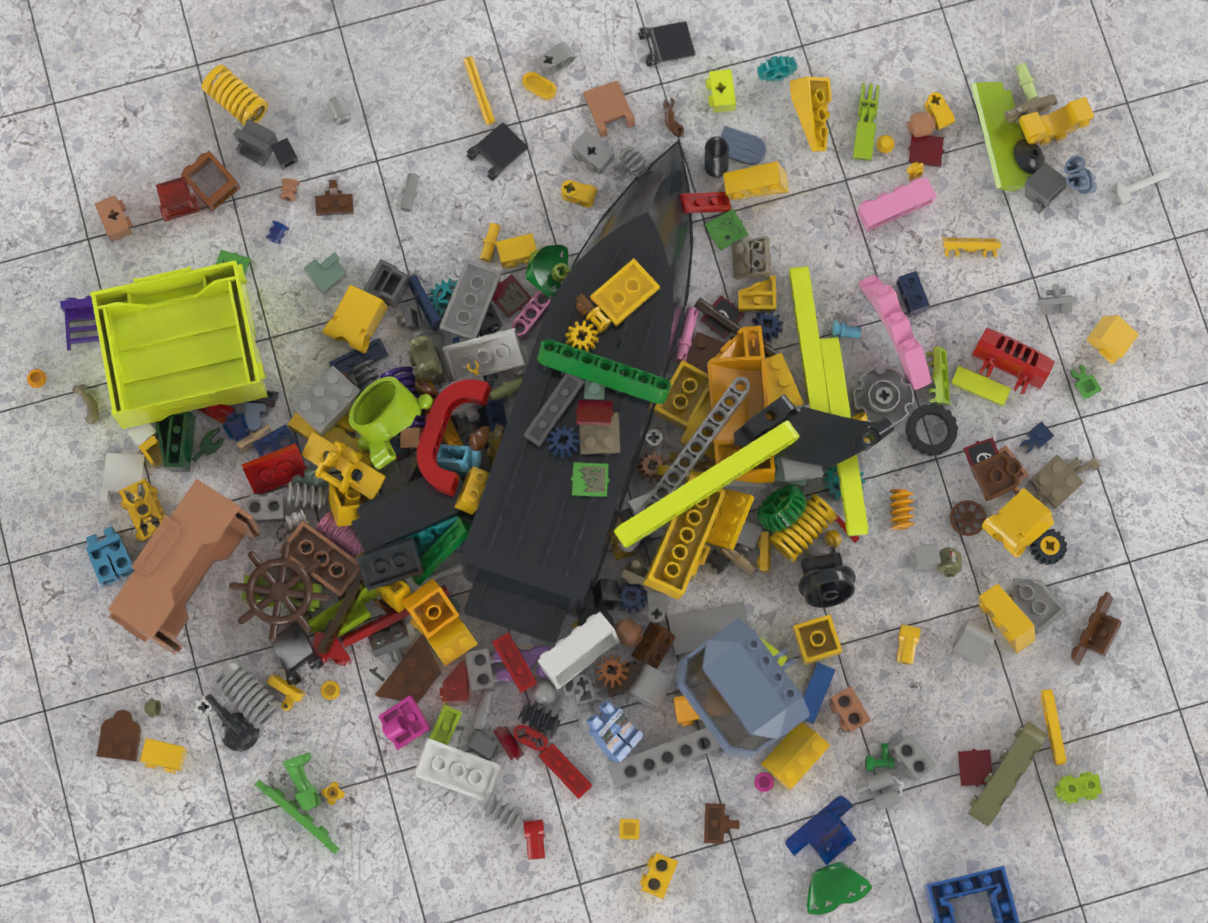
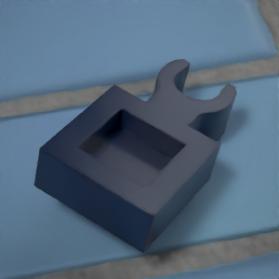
M1041 421L1026 434L1029 440H1024L1019 447L1027 444L1029 450L1025 454H1028L1034 445L1040 449L1053 438L1054 434Z

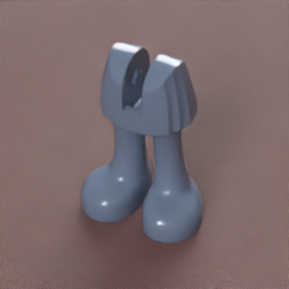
M1079 155L1072 156L1067 160L1064 167V172L1070 174L1066 178V183L1081 194L1096 192L1097 184L1094 181L1096 177L1089 169L1085 168V159Z

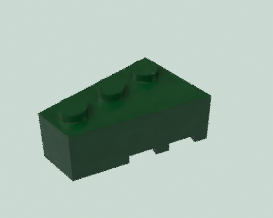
M189 411L169 415L162 421L155 422L163 465L171 472H190L196 416Z

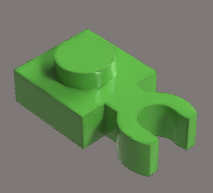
M1081 364L1079 366L1080 374H1077L1074 369L1070 371V374L1074 379L1078 380L1074 385L1085 401L1099 393L1102 389L1092 374L1088 376L1085 374L1086 368Z

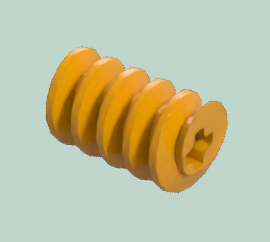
M907 489L889 490L893 494L890 496V500L894 501L890 504V508L894 509L890 511V515L894 516L890 519V523L895 524L890 529L907 530L915 525V523L909 521V519L914 518V515L909 514L910 511L914 510V507L909 506L914 500L908 498L914 495V492H910Z

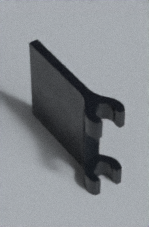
M686 21L657 27L639 28V40L650 37L655 54L646 56L647 67L661 62L696 55Z
M502 122L478 144L469 148L466 156L473 161L481 154L493 166L487 171V177L494 181L506 167L528 149V146Z
M297 621L278 633L276 641L272 642L285 670L288 685L293 683L297 685L302 681L301 676L296 671L306 663H308L311 670L314 668L320 669L324 666V662L316 654L306 632Z

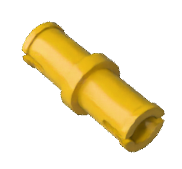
M489 223L486 238L483 239L484 245L479 257L480 260L491 262L494 248L497 247L496 242L501 228L500 225Z

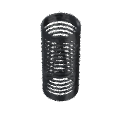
M719 136L710 138L705 144V171L714 178L723 176V173L727 172L729 165V144L724 138Z

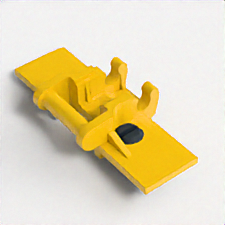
M312 432L301 456L318 466L315 472L317 478H323L339 488L341 493H345L350 486L372 500L376 497L386 478L385 475L362 461L363 455L339 440L333 444L316 432ZM328 451H330V453L327 455V457H326V459H325V454H326ZM331 467H334L341 471V475L344 478L340 481L326 471H330Z

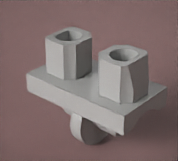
M1053 284L1052 290H1046V295H1053V297L1037 300L1038 305H1041L1043 315H1053L1054 304H1060V313H1072L1073 302H1076L1075 296H1060V294H1066V289H1059L1058 284Z

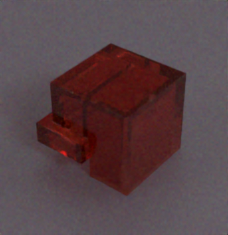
M185 176L156 184L161 203L159 209L165 222L201 211L196 196L192 195Z

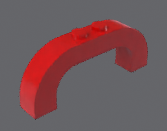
M468 379L449 385L437 396L431 411L426 415V425L419 434L417 462L425 479L441 493L454 496L460 481V477L455 472L444 470L437 463V454L450 417L457 407L465 403H474L486 407L492 390L488 382Z

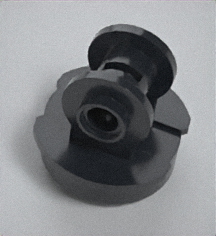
M834 546L829 547V554L811 557L810 551L804 552L805 559H801L804 576L798 583V589L800 594L805 597L808 605L816 608H828L839 605L852 597L855 592V572L852 568L843 565L840 552L836 553Z

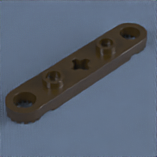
M359 570L352 585L349 584L345 590L346 596L336 615L327 623V631L318 648V652L324 655L328 654L331 650L330 646H333L334 640L337 639L364 588L365 582L361 570Z

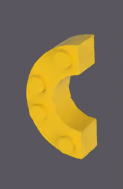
M1083 97L1070 101L1062 108L1046 115H1039L1037 111L1021 116L1019 124L1029 144L1045 146L1052 140L1061 141L1067 137V134L1079 128L1082 129L1089 126V121L1095 115L1087 98Z

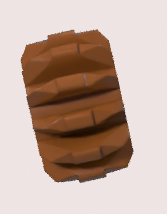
M610 654L609 661L603 656L602 660L605 664L598 662L597 666L602 669L595 670L596 674H602L597 680L602 681L605 679L604 687L608 685V682H611V688L615 687L614 682L621 686L620 678L627 680V676L622 674L629 672L628 668H622L627 662L619 663L621 656H618L616 661L613 660V654ZM609 667H611L612 669H615V668H616V669H617V670L615 671V674H616V675H614V676H613V674H609V675H608V674H607V672H609V669H608V668H609Z

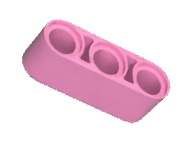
M540 291L533 296L511 325V329H516L519 326L525 328L523 333H517L519 340L526 339L547 313L551 300L548 299V302L545 304L539 303L538 300L540 298H547ZM529 312H534L537 314L536 317L532 319L528 318L526 315Z

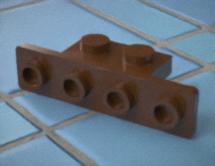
M1107 591L1099 598L1095 613L1090 615L1086 630L1082 631L1078 645L1071 652V659L1075 665H1080L1087 649L1105 657L1122 624L1121 620L1106 614L1113 601V597Z

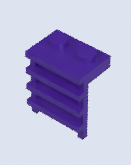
M85 296L84 299L69 297L65 301H60V308L65 313L67 351H71V344L98 342L99 336L71 338L70 333L98 331L97 325L70 327V322L96 320L91 296Z

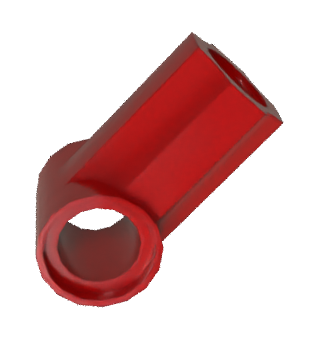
M543 819L523 821L524 836L527 840L528 860L545 858Z

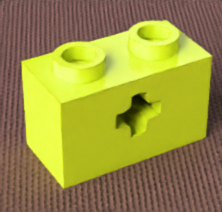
M731 69L709 71V76L705 79L706 89H710L711 96H708L709 107L713 108V113L734 111L736 99Z

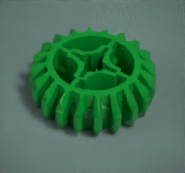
M789 485L787 487L783 486L781 489L777 488L775 492H771L761 502L762 505L758 507L759 511L756 513L758 515L757 518L760 524L768 531L780 532L782 529L786 530L788 526H792L795 521H798L799 517L803 516L802 512L806 510L807 499L796 486Z

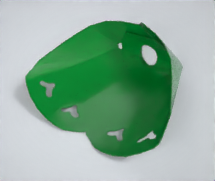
M563 245L544 246L532 252L525 273L526 279L551 301L550 296H555L561 286V282H557L552 278L551 271L558 263H564L568 266V248ZM562 251H563V254H562L563 259L559 256V254H560Z
M836 862L819 868L811 875L807 898L808 914L822 915L836 910L841 903L851 904L857 902L871 891L872 886L867 879L843 862ZM861 885L867 886L866 888H863V891H861ZM850 892L855 894L854 896L847 897ZM827 901L833 902L832 904H828V906L826 907ZM814 904H815L819 909H816V908L811 909V908H812V907L814 906Z

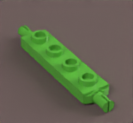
M261 779L255 783L254 786L260 789L264 795L269 796L305 827L334 855L340 850L332 842L331 838L328 837L330 832L323 826L318 828L314 825L313 822L315 820L308 813L304 815L298 811L300 807L292 800L289 802L283 798L285 794L279 788L273 789L263 783Z

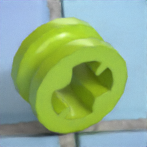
M558 263L552 269L551 276L555 281L563 282L570 269L566 264ZM559 269L562 270V276L559 275Z

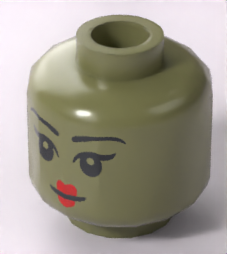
M952 547L943 548L939 552L941 563L937 566V571L944 574L945 577L956 576L962 570L961 553Z

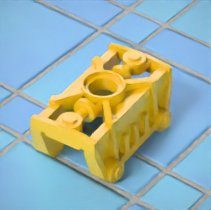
M142 479L119 490L123 500L121 501V506L125 510L127 509L137 531L135 536L141 542L150 539L157 529L151 523L153 521L152 516L158 518L160 524L166 516L157 497V488L152 486L146 479ZM141 484L146 492L144 499L138 495L139 485ZM125 491H129L132 495L135 496V498L133 499L135 504L130 502V499L125 493ZM141 505L148 506V512L145 515L138 513V508ZM142 520H143L144 524H147V525H148V528H147L148 535H146V533H145V531H144V529H143V527H142V525H141V524H142Z

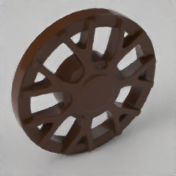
M971 500L957 503L950 513L952 528L963 536L978 534L982 530L983 522L986 520V514L982 506ZM962 504L966 509V511H964L963 513L960 511L958 507ZM970 504L976 506L974 512L969 510ZM981 512L983 518L976 519L975 514ZM953 514H959L960 519H954ZM958 522L963 524V527L960 529L955 526ZM974 522L979 523L981 527L979 529L973 526ZM966 526L971 527V533L965 532Z

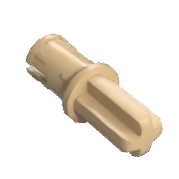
M267 424L255 432L252 431V434L238 441L237 446L241 452H244L256 444L260 445L261 441L274 435V432L270 425Z
M724 548L721 550L723 555L735 563L734 566H738L749 576L756 569L757 565L749 561L744 554L741 555L735 550L732 551Z

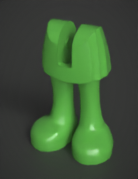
M310 752L282 762L298 792L294 796L305 811L320 805L316 786H312L304 770V765L311 759Z

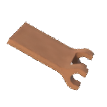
M618 80L583 92L601 138L608 135L605 124L625 118L628 128L635 126V118Z

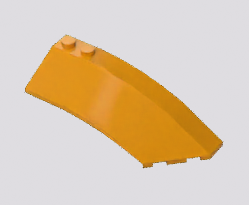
M761 326L742 327L737 332V335L732 340H729L720 349V352L707 363L711 411L737 377H744L750 383L748 395L713 441L716 465L743 448L734 445V432L768 406ZM742 384L736 386L738 391L746 389ZM730 399L724 402L727 406H733L735 404L734 401ZM766 414L767 419L770 420L769 414ZM715 415L713 417L714 420L717 422H720L724 419L721 415ZM774 456L740 476L736 481L749 483L775 482Z

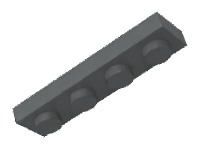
M566 373L523 437L541 447L549 432L552 431L584 385V381L577 376Z

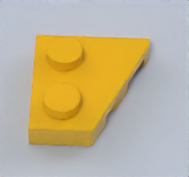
M772 275L761 283L759 281L749 288L746 287L738 291V311L763 312V310L770 312L773 310L776 312V275Z

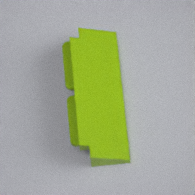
M975 82L971 84L996 187L997 189L1009 192L1017 191L1025 187V182L1032 174L1023 171L1018 166L1014 157L1015 144L1023 139L1020 124L1016 122L1008 124L1004 116L1005 111L1015 108L1011 90H1004L1002 82Z

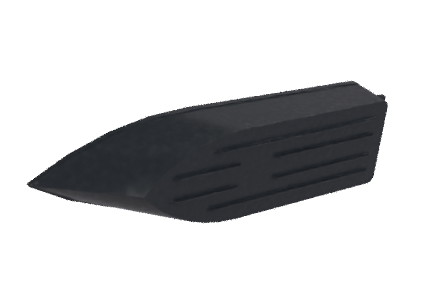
M677 140L654 160L646 172L639 177H635L603 214L575 258L569 273L549 305L463 548V575L468 582L473 584L464 608L465 614L549 643H555L565 616L578 617L589 607L593 595L592 588L597 583L619 513L654 414V408L657 404L605 386L604 400L613 401L612 410L614 413H619L620 453L581 455L580 445H574L578 448V451L570 450L572 457L564 453V459H561L560 452L557 456H554V450H548L550 443H547V438L541 447H538L523 437L528 427L566 374L565 372L540 364L537 356L543 340L550 339L566 345L568 338L565 337V334L571 333L568 330L569 326L576 328L575 322L582 326L583 321H586V327L593 324L586 317L598 306L590 299V296L632 259H635L655 280L660 289L619 325L615 326L611 322L604 331L598 332V335L595 337L599 341L598 343H593L595 345L594 350L588 347L589 353L666 379L688 302L694 245L692 213L685 214L683 212L680 194L691 193L680 140ZM593 324L592 330H597L598 328ZM583 334L579 335V339L584 341L585 336L583 337ZM583 378L580 379L584 381V385L555 425L560 430H563L562 426L566 424L567 431L570 427H573V433H579V437L576 438L577 440H580L579 425H576L577 415L575 410L578 408V400H584L585 379ZM561 438L559 444L566 445L568 439L564 440V438ZM574 463L608 464V478L610 482L607 484V497L572 495L573 481H571V477H573Z

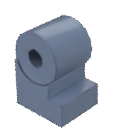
M246 403L245 425L250 432H255L264 426L261 417L262 414L267 415L268 407L266 404Z

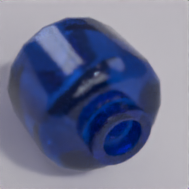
M234 412L225 417L227 421L222 426L230 440L235 439L237 442L250 435L244 414L237 415Z

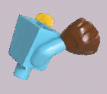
M484 426L475 431V433H472L470 435V446L441 444L437 454L438 466L444 470L455 472L460 477H466L473 466L480 469L481 449L488 441L490 427Z

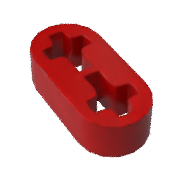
M518 725L513 730L515 740L534 751L542 752L548 746V739L545 735L526 725ZM525 729V733L530 736L529 739L526 737L519 739L517 731ZM532 737L537 740L540 737L543 738L544 746L536 748V743L531 741Z

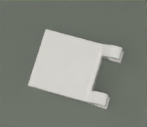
M106 453L103 485L100 493L102 504L110 505V493H119V490L143 479L144 454ZM142 484L139 485V496H141ZM131 494L130 502L135 504L133 501L135 496Z

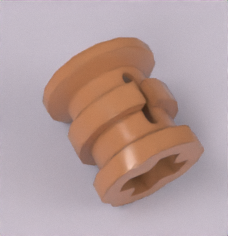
M283 178L281 180L283 186H281L282 193L279 198L293 202L296 200L295 194L298 191L296 186H299L300 182L294 179Z

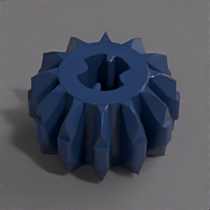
M763 310V315L756 313V318L752 319L753 326L762 327L763 341L767 337L768 342H771L772 337L777 339L779 337L778 333L783 331L780 327L783 325V321L779 320V314L773 316V310L770 311V314ZM764 323L766 325L771 324L770 328L768 326L765 328Z
M563 424V430L555 426L556 433L553 431L549 432V435L553 438H547L546 440L547 443H550L548 450H554V456H557L560 452L561 459H564V453L572 457L570 450L577 452L578 448L574 445H580V440L576 439L579 437V433H573V427H570L567 431L566 424ZM561 438H564V440L568 439L566 445L559 444Z
M623 582L624 589L619 587L621 600L617 606L623 604L621 607L622 612L628 608V614H631L632 608H634L635 612L638 613V606L641 608L645 607L642 601H647V596L642 595L646 593V590H639L640 584L633 587L634 584L630 583L628 587L627 583ZM629 593H630L632 596H634V595L636 596V597H634V601H631L630 599H628V600L626 599V598H628V594H629Z

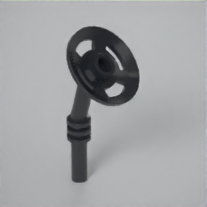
M208 694L205 697V700L216 711L217 717L223 722L220 729L223 743L234 751H246L252 748L258 741L260 728L256 729L254 727V729H251L249 723L244 721L243 713L236 712L231 714L226 707L220 705L212 694ZM238 717V722H235L234 718ZM243 723L247 726L248 730L242 726ZM231 733H233L237 738L234 739ZM225 734H228L229 738L235 742L234 745L227 740ZM248 735L253 736L249 743L242 746L241 741L245 740Z

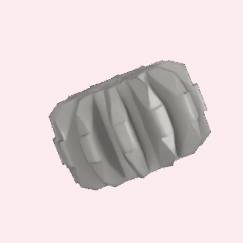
M627 146L618 156L619 162L636 177L646 172L650 166L648 160L632 146Z

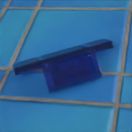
M844 796L836 797L787 838L785 844L792 855L795 856L809 844L822 862L827 865L856 841L855 837L847 825L840 819L841 816L853 807L852 803Z

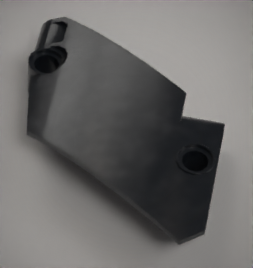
M784 394L734 432V445L744 448L780 424L789 421L800 437L793 444L774 456L818 466L833 467L863 451L870 450L874 445L892 433L894 426L886 417L881 418L877 422H867L804 406L796 409L794 404ZM766 414L771 415L774 421L768 420ZM863 437L868 438L870 444L864 442Z

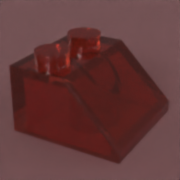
M461 661L443 681V687L439 688L440 700L447 706L470 705L468 671L465 661Z

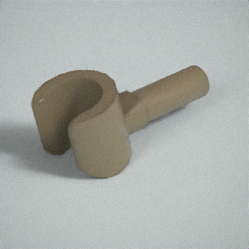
M1092 458L1088 463L1074 469L1077 474L1089 467L1095 471L1101 466V463L1097 458Z

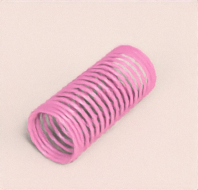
M328 512L318 523L316 531L357 560L354 555L362 553L364 550L360 546L361 543L357 539L355 531L350 526H341V528L337 527L335 529L337 525L333 513Z

